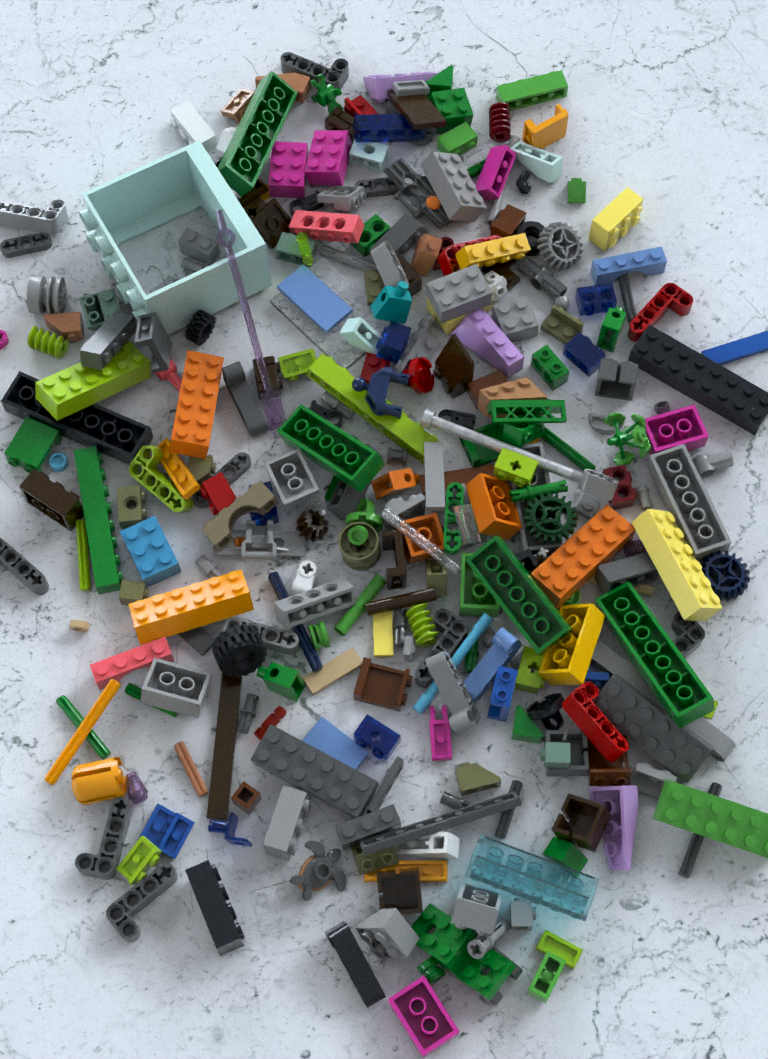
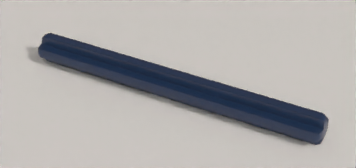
M278 572L269 573L268 579L278 600L290 597ZM303 623L292 627L293 632L298 635L299 644L312 671L318 672L322 670L323 665Z

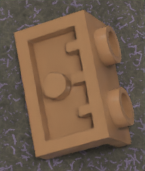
M241 88L221 110L222 115L235 119L239 125L255 91Z

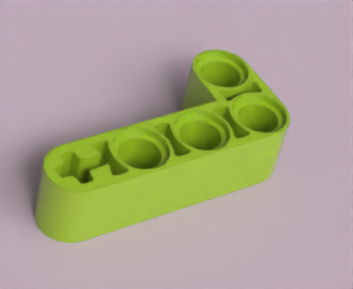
M143 446L129 466L130 475L172 511H190L193 508L192 498L184 499L175 484L156 468L163 457L161 448L158 446Z

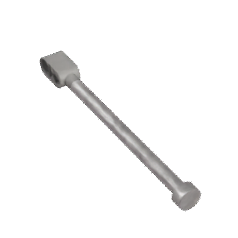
M430 409L425 410L420 422V426L426 429H430L432 426L499 453L502 448H506L539 461L538 468L579 483L578 489L604 500L611 501L619 483L616 479L594 470L584 469L583 472L577 471L437 417L436 412Z

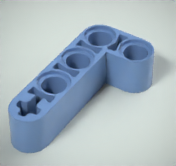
M504 628L498 630L492 639L494 644L464 681L475 704L495 681L498 666L506 667L522 645L519 639Z

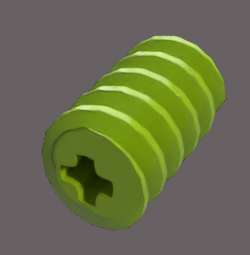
M33 326L28 335L27 343L31 349H36L39 352L42 351L44 354L61 359L67 352L69 340L64 341L63 336H59L57 339V334L53 333L51 336L50 331H46L44 334L43 328L38 330L37 326Z
M428 603L413 606L406 612V617L409 619L408 623L411 625L410 629L414 633L413 638L416 640L415 644L420 648L433 646L439 640L434 639L438 632H432L436 625H429L434 620L433 617H427L431 614V611L424 610L428 608Z

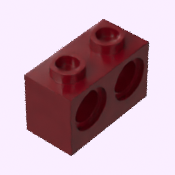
M626 465L603 469L602 474L621 479V481H618L613 499L608 501L609 506L613 510L632 507L635 499H637L636 489L632 488V476L630 471H627ZM618 494H624L626 498H622Z

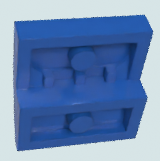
M157 804L139 838L145 836L162 851V854L176 859L195 822Z

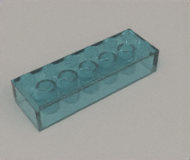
M481 834L465 876L474 881H480L495 889L509 892L513 896L525 898L534 904L546 906L553 911L561 912L574 919L586 921L599 881L596 877Z

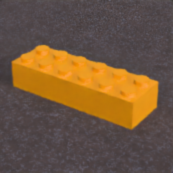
M242 569L128 604L140 645L254 610Z

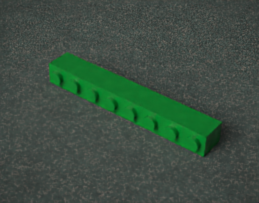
M96 446L74 450L95 586L98 594L119 591L124 578L122 571L119 572L118 570L121 560L119 554L115 552V548H118L116 536L113 537L112 531H115L113 519L110 520L109 516L112 513L111 503H107L106 497H109V490L107 485L104 486L103 481L107 480L105 469H101V463H104L102 452H98Z

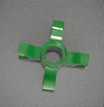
M323 74L317 75L319 83L315 79L310 81L311 85L318 90L315 95L311 96L314 103L318 102L323 107L327 105L329 114L332 113L335 107L343 110L342 106L335 100L336 97L342 95L340 88H334L331 84L326 85Z

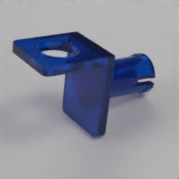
M230 812L227 822L210 819L209 823L212 825H208L209 832L225 834L224 839L229 844L252 847V843L248 839L234 837L238 823V816L234 812Z

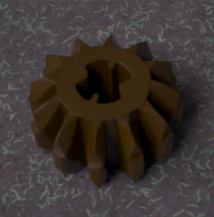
M312 509L302 512L296 520V530L300 531L299 537L304 536L305 541L310 539L312 542L323 539L329 529L327 527L329 521L324 520L325 515L321 516L319 510L314 512Z

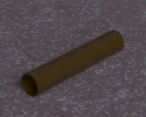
M432 587L366 602L365 605L368 616L437 601L435 588Z

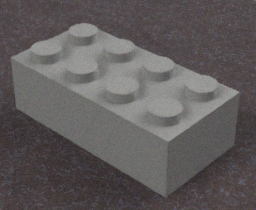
M432 151L421 164L449 220L475 222L487 207L483 202V198L477 191L476 185L472 182L458 154Z

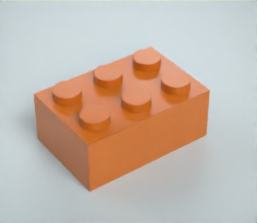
M479 473L465 485L480 533L493 537L497 535L502 539L508 540L523 528L515 502L512 503L510 501L512 497H509V491L511 489L507 480H500L497 477Z

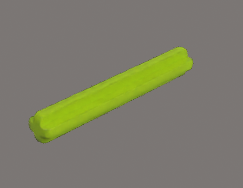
M79 519L76 521L79 586L81 591H90L88 536L85 519Z

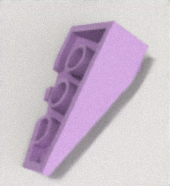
M638 786L590 787V801L605 805L611 814L602 835L604 840L603 848L610 870H630L639 808Z

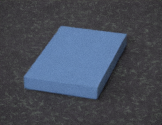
M323 717L319 719L302 740L356 770L369 755L368 751Z

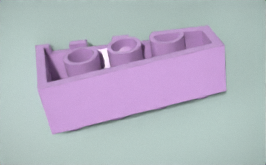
M483 308L467 314L451 333V336L456 334L463 343V346L475 351L481 359H486L497 370L501 369L506 377L509 378L523 369L524 356Z

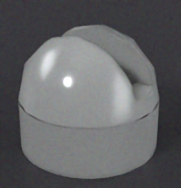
M560 296L554 300L557 307L565 310L568 309L570 304L569 297Z

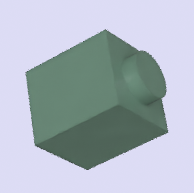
M545 742L544 749H540V761H544V768H569L571 763L570 743Z

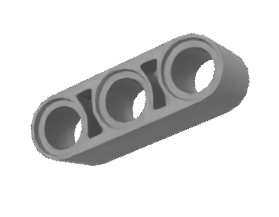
M384 241L370 251L385 286L397 287L400 281L409 285L394 249L389 242Z

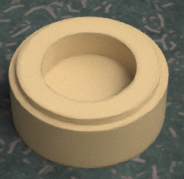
M70 620L69 628L78 632H88L90 623L82 620Z

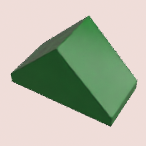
M453 65L448 66L426 81L430 88V93L427 95H431V92L452 89Z
M519 704L515 710L511 740L542 743L544 739L543 733Z
M556 837L552 838L542 855L575 877L579 876L588 862V859L573 843Z

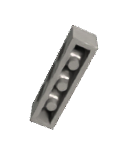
M341 578L274 602L276 620L288 629L356 604L355 588L346 579Z

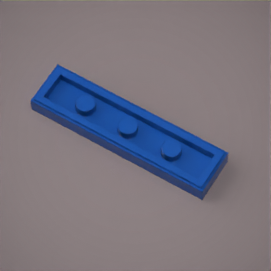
M768 330L704 350L701 354L719 365H723L768 351Z

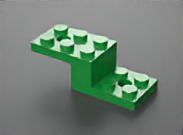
M429 903L411 926L420 938L415 946L436 959L448 974L490 1001L515 969V964L493 949L486 952L480 959L473 958L468 953L467 946L471 940L477 937L474 931L470 928H457L454 923H451V916ZM436 927V931L433 934H429V931ZM491 968L487 975L482 976L485 969Z

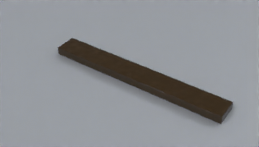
M223 672L207 809V819L228 820L242 676L237 678L236 676L229 677L224 675Z

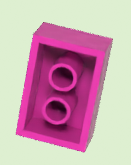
M348 130L314 131L305 168V175L309 185L343 186L349 161V152L352 147Z
M275 141L272 147L268 183L270 197L305 198V168L308 160V143Z
M695 404L645 418V432L651 444L649 455L685 444L688 451L705 447L709 437Z
M425 976L420 977L388 998L390 1008L422 1059L459 1035L460 1031Z

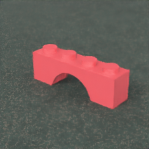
M162 637L93 663L90 667L99 690L107 686L111 679L119 682L125 675L133 671L151 667L154 658L169 662L175 661L166 637Z

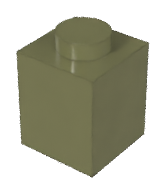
M122 580L119 593L121 605H128L137 600L149 598L150 590L147 589L145 582Z

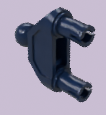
M386 366L371 375L368 383L361 377H357L352 381L354 391L362 392L366 390L365 400L375 415L383 416L385 414L400 419L403 407L387 404L385 400L389 383L393 382L407 386L409 374L393 371L392 367Z

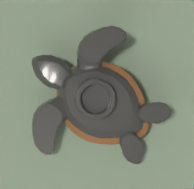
M308 841L305 844V848L311 850L314 855L306 859L300 869L299 876H293L290 882L298 885V888L303 890L302 897L304 901L311 899L312 891L325 888L330 883L331 878L335 881L337 890L343 891L346 887L345 873L332 866L333 863L339 860L341 850L337 848L331 849L325 856L323 844L317 841Z

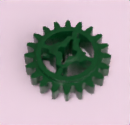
M548 492L547 497H544L541 493L539 500L533 497V503L528 502V509H525L524 515H526L524 522L527 523L525 529H531L530 536L537 534L536 541L543 538V544L550 540L553 545L555 539L562 543V537L568 540L569 534H574V528L577 527L578 523L576 521L578 514H574L576 507H571L572 501L565 502L566 496L559 499L558 493L554 497L551 496L550 492ZM538 511L541 513L540 522H537L535 518ZM562 514H564L566 517V523L564 524V526L561 524L560 520Z

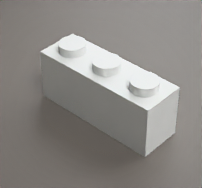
M188 100L170 110L172 125L175 128L178 127L181 136L189 141V145L200 140L206 151L217 146L215 133Z

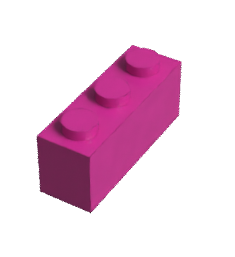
M507 145L492 147L489 151L476 184V189L483 198V201L499 199L516 158V154Z

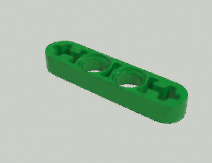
M458 482L450 483L446 490L443 549L449 555L457 554L461 548L464 488ZM453 489H457V500H453ZM455 505L460 510L454 514L449 511V507ZM455 523L459 528L456 531H450L448 525ZM451 537H454V548H450Z

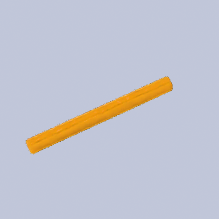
M114 679L109 681L45 776L44 780L51 785L56 783L120 688L121 684Z

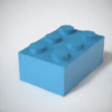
M156 516L120 531L123 542L136 569L147 587L181 572L179 563Z

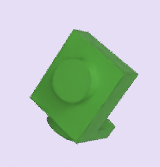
M571 178V181L567 182V203H586V181H582V178Z

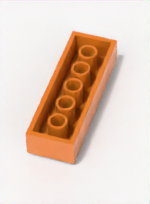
M187 350L168 452L206 459L224 357Z
M606 505L530 575L556 609H558L596 574L597 566L608 563L632 541L636 530L631 523L609 505Z

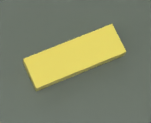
M392 611L373 615L374 658L394 657Z

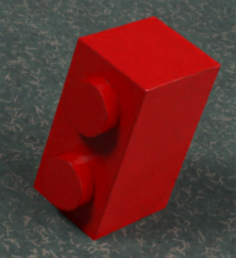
M222 472L199 484L201 487L199 492L209 502L208 508L212 515L218 516L222 509L229 507L236 499Z

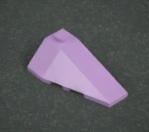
M438 72L410 73V75L400 73L395 74L393 77L392 75L385 74L363 76V80L371 99H376V102H387L386 99H389L387 96L388 90H393V82L424 80L426 82L438 74Z

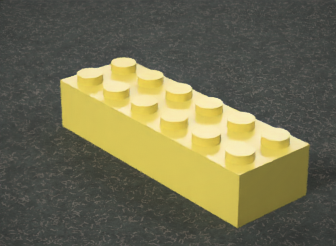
M647 509L632 521L637 534L684 620L707 621L723 609L719 597L712 590L711 582L701 570V564L695 559L693 550L685 541L684 533L678 528L672 513L669 511Z

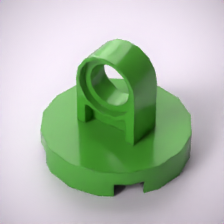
M362 498L357 505V512L346 516L345 524L349 525L354 522L368 523L379 533L383 530L384 520L381 516L374 514V501Z

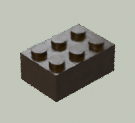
M33 469L19 486L26 502L61 526L72 531L76 526V521L81 520L84 516L83 505L79 501L80 497L72 491L70 493L66 491L59 482L56 481L54 483L49 480V476L44 472L39 473Z

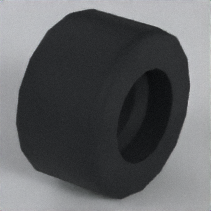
M535 221L524 222L517 228L516 235L525 233L526 237L533 236L539 239V234L543 231L544 225ZM537 240L528 241L531 250L525 255H539L541 250L537 249L540 245Z

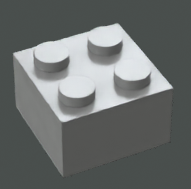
M527 295L492 305L491 316L493 321L511 342L537 337L539 324Z

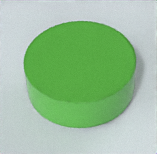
M356 525L349 530L348 539L354 545H362L368 539V531L364 526Z

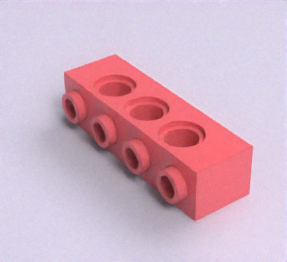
M295 210L289 225L290 231L296 236L309 237L316 241L325 240L344 243H358L365 227L359 215Z

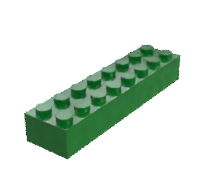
M273 71L260 80L218 166V170L229 187L241 197L254 188L298 94L296 90Z
M629 581L595 599L596 607L605 615V624L678 729L714 711L712 695Z

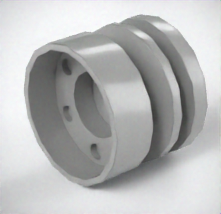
M31 275L27 286L28 311L30 313L43 314L46 308L48 314H53L54 312L55 314L63 313L67 297L65 279L63 277H57L56 279L54 276H51L47 283L45 276Z

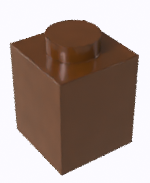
M244 781L231 797L233 804L248 815L252 813L262 799L260 792Z

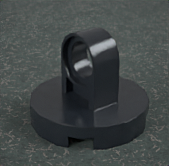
M561 693L547 695L544 697V701L539 703L537 700L526 709L531 720L541 719L547 730H559L564 725L563 717L559 711L562 708V702L565 700ZM550 719H554L557 726L553 725Z

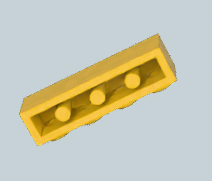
M522 233L464 246L455 255L460 270L475 264L478 267H489L498 262L505 263L511 259L519 260L524 258L531 248L526 234Z

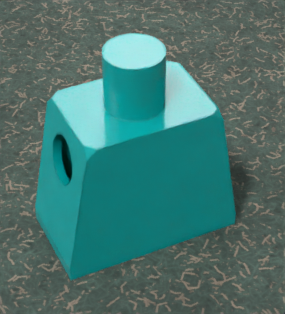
M400 281L397 287L385 286L370 306L375 319L401 324L406 323L412 305V298L407 290L409 288L407 283Z

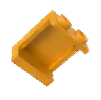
M557 104L554 116L537 126L531 119L524 122L522 142L543 149L565 137L569 117L567 110L562 108L560 104Z

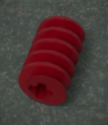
M498 102L489 108V137L495 142L503 143L511 138L510 106L507 103Z

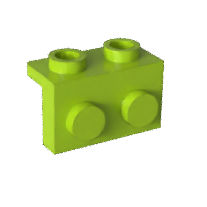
M314 348L278 357L283 379L288 378V381L299 379L298 375L305 374L307 377L309 367L316 361Z
M141 836L116 869L128 879L130 885H136L147 876L146 872L149 868L154 867L160 860L159 855L162 851L145 836Z

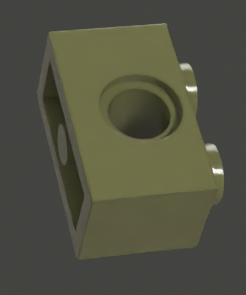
M140 485L117 487L118 519L121 530L146 520L147 512L146 509H143V503H146L145 491H141ZM131 505H136L134 509H128Z

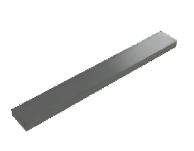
M513 791L359 840L358 842L365 856L521 806V799Z

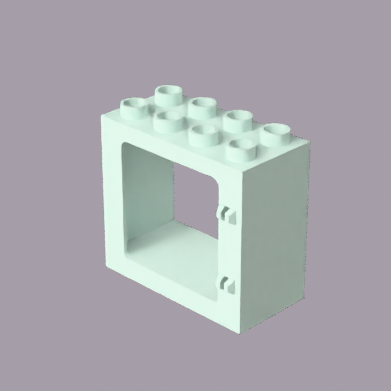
M200 140L82 193L86 208L79 211V215L88 231L85 233L87 240L94 252L99 251L103 258L100 260L108 277H115L118 282L116 288L125 305L131 304L134 310L131 313L135 316L136 325L138 316L156 312L165 331L169 335L186 327L190 323V319L193 318V315L199 310H203L211 315L272 286L266 243ZM198 208H204L233 255L146 295L118 248L119 245Z

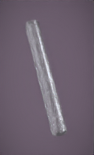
M386 507L382 511L381 516L453 574L458 573L461 566L389 508Z

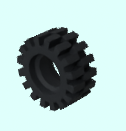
M203 310L197 311L187 325L188 329L185 330V337L198 346L203 345L213 332L212 329H214V324L216 323L215 317Z

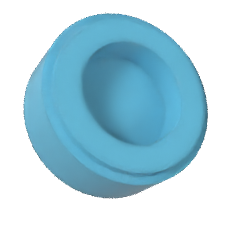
M56 452L50 456L49 465L53 471L62 472L68 467V459L65 454Z

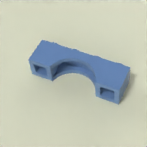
M661 246L593 260L590 272L596 287L611 284L618 277L630 272H643L646 276L664 273L667 260Z

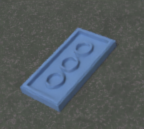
M304 264L277 285V289L325 334L353 313V309Z

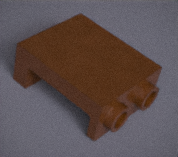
M364 657L353 693L354 700L400 712L401 706L406 705L408 694H405L406 687L410 688L413 676H410V669L406 668L405 671L374 664L371 662V659Z
M587 738L589 786L630 785L632 771L629 769L627 752L616 762H610Z

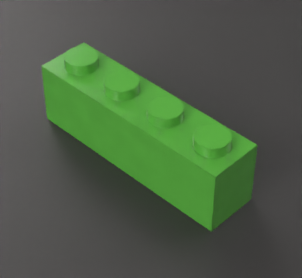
M562 70L552 71L547 74L497 86L496 99L498 102L507 103L510 106V111L567 97L568 84Z

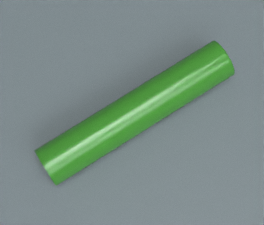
M378 574L373 577L356 599V604L350 606L335 625L334 630L342 636L347 634L365 611V603L372 601L387 583L383 577Z

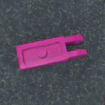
M447 705L441 708L443 720H435V708L430 706L429 728L432 762L452 760Z

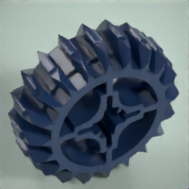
M720 550L716 555L712 552L709 557L705 556L703 562H700L701 570L711 582V588L714 593L719 597L720 601L724 597L727 602L731 598L735 600L738 595H743L744 590L748 588L747 583L750 581V577H748L750 570L746 569L747 563L741 564L742 557L736 559V554L733 553L730 556L728 550L724 554ZM725 571H727L725 574V578H723V580L720 581L722 577L721 575L724 574Z

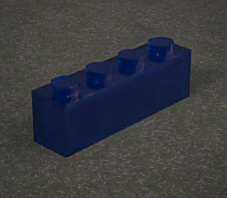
M402 114L355 115L353 122L356 143L419 142L424 140L426 129L413 130Z

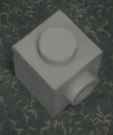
M514 898V901H510L509 904L510 930H532L533 920H536V907H532V901H527V898Z

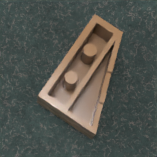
M528 377L480 389L477 408L486 418H492L491 414H487V406L491 400H547V396ZM497 414V418L506 417L508 414Z

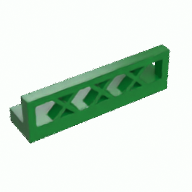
M491 400L487 406V414H491L492 424L567 422L565 400ZM561 413V418H555L552 414ZM497 414H508L505 418H497ZM515 414L526 415L524 416V418H518ZM533 414H544V416L537 418Z

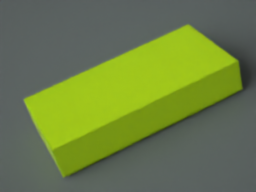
M547 930L544 931L535 949L544 955L549 951L566 960L565 966L574 970L583 949Z

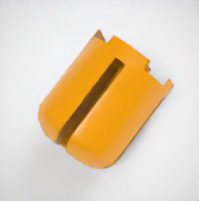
M120 757L84 763L74 767L71 774L72 791L80 804L88 805L118 797H126L124 793H127V783L122 769L119 768V766L123 765Z

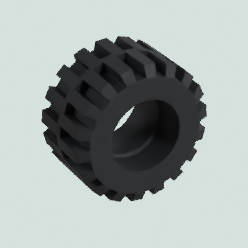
M242 624L241 626L234 625L232 628L228 627L226 631L219 633L220 636L214 639L215 642L212 644V653L220 671L229 677L247 676L249 673L255 672L257 668H260L266 660L267 651L256 628L254 629L250 625Z

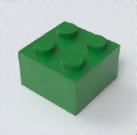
M465 88L431 92L430 101L447 121L445 127L436 128L437 132L450 131L465 122L471 127L474 114Z

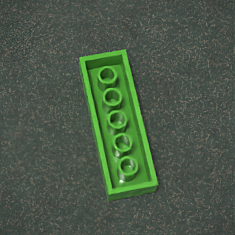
M665 779L653 819L768 858V813Z

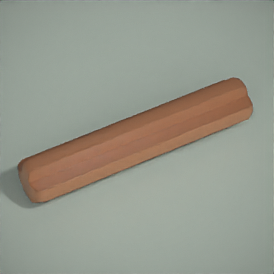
M184 742L175 744L176 753L198 797L207 795L208 790Z

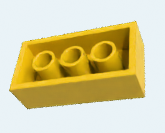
M593 603L563 605L560 607V614L573 631L544 654L538 674L551 686L582 685L584 683L605 619V615Z

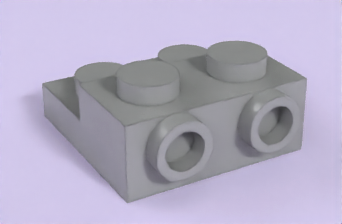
M330 186L317 195V201L325 205L334 204V210L348 213L353 208H358L360 203L366 202V193L364 192V186Z
M422 493L412 495L406 502L401 496L397 499L389 500L385 505V509L381 511L384 517V526L387 529L397 530L400 521L423 516L425 514L426 501Z

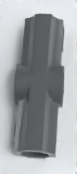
M528 257L520 260L517 270L530 279L534 288L537 290L543 289L554 299L564 296L567 292V287L554 278L549 268L544 266L541 268Z

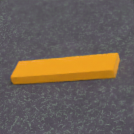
M166 438L158 445L163 452L160 462L182 497L188 500L201 487L181 456L168 452L170 440Z
M399 860L398 864L364 874V882H377V871L396 870V874H399L400 869L417 867L419 868L420 882H447V860Z

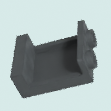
M156 312L138 316L134 340L136 347L148 345L153 354L150 369L152 373L169 370L172 342Z

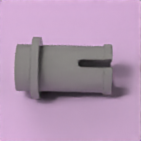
M183 258L180 268L185 272L195 273L204 269L205 265L191 261L190 258Z
M646 485L636 487L641 510L651 509L653 504L648 493L650 491Z

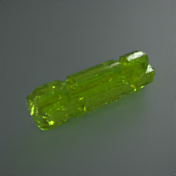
M300 232L296 235L302 260L305 265H311L314 259L306 233Z

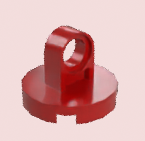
M425 357L411 360L409 369L401 372L409 374L407 386H411L418 394H425L433 389L435 377L434 374L431 375L429 368H432L429 360Z

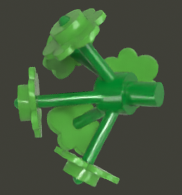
M620 412L609 414L604 419L605 424L615 427L616 434L612 438L607 439V444L619 447L620 452L616 453L615 458H613V462L617 466L628 465L635 458V455L629 451L624 452L623 445H626L628 448H640L639 455L642 459L650 451L651 444L645 432L646 421L640 414L632 413L631 418L635 423L630 427L625 426L620 431L618 425L624 423L626 416Z

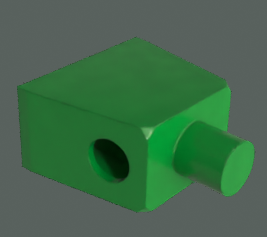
M617 306L608 309L601 326L596 347L614 352L626 318V313L622 307ZM609 329L614 331L612 336L607 334Z
M271 662L268 668L261 666L257 670V677L263 679L269 690L294 702L298 701L306 686L299 671L275 662Z

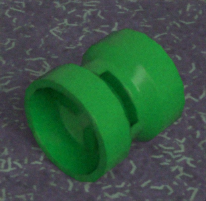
M433 957L428 958L417 967L421 974H425L430 986L446 975L443 968L437 966L438 962Z

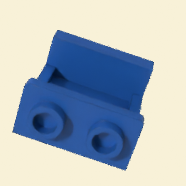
M498 666L487 718L507 722L518 670Z

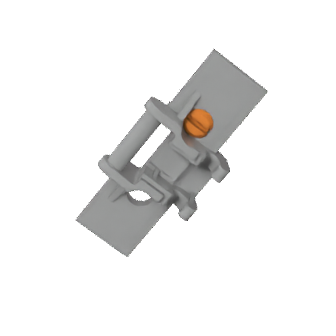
M246 520V530H232L234 540L220 552L213 546V555L241 556V561H245V559H272V561L276 562V557H305L306 541L304 536L299 537L300 531H273V520H268L266 526H254L252 520ZM281 540L283 541L284 546L277 547V543H275L274 541ZM247 549H270L273 552L247 551Z

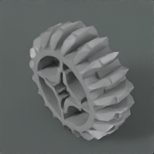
M561 221L544 227L543 231L539 234L540 238L537 240L540 244L537 249L541 250L539 256H543L542 262L547 261V267L552 266L553 270L559 269V271L576 265L577 261L582 258L580 254L583 252L580 248L583 244L579 241L581 237L577 236L578 231H573V226H568L567 223H561Z

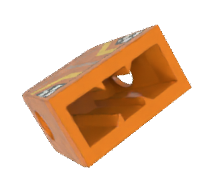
M407 468L387 472L371 481L376 500L401 494L414 488L419 483L420 478L417 473L412 472V469Z

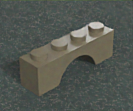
M260 480L258 483L251 485L242 496H238L229 507L222 509L213 520L207 521L201 531L220 552L234 540L232 529L239 517L253 512L265 515L278 504V501Z

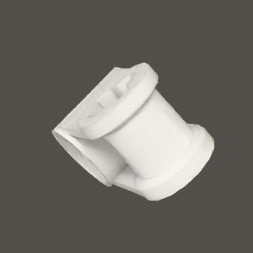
M307 560L300 564L290 595L293 596L314 588L317 579V568L314 562Z

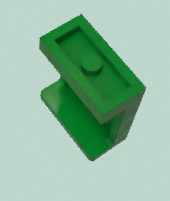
M26 417L4 452L7 462L14 467L20 466L24 468L28 473H31L33 469L40 473L42 472L41 466L54 444H60L62 436L59 430Z
M491 423L474 429L476 432L515 446L502 439L504 424ZM459 437L472 468L497 461L500 455L499 452Z

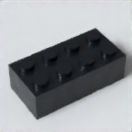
M209 860L186 869V874L219 955L222 956L244 946L242 939H245L239 922L234 923L237 916L232 904L226 903L229 897L223 883L220 885L218 883L222 879L216 865L211 866Z

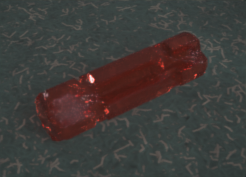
M278 706L274 710V714L271 713L261 724V728L258 727L255 730L254 735L259 740H262L270 724L276 726L280 722L279 719H283L287 714L286 710Z

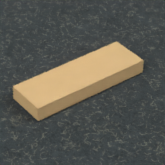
M352 647L324 664L322 670L318 672L312 671L302 677L311 694L315 695L360 668L362 660Z

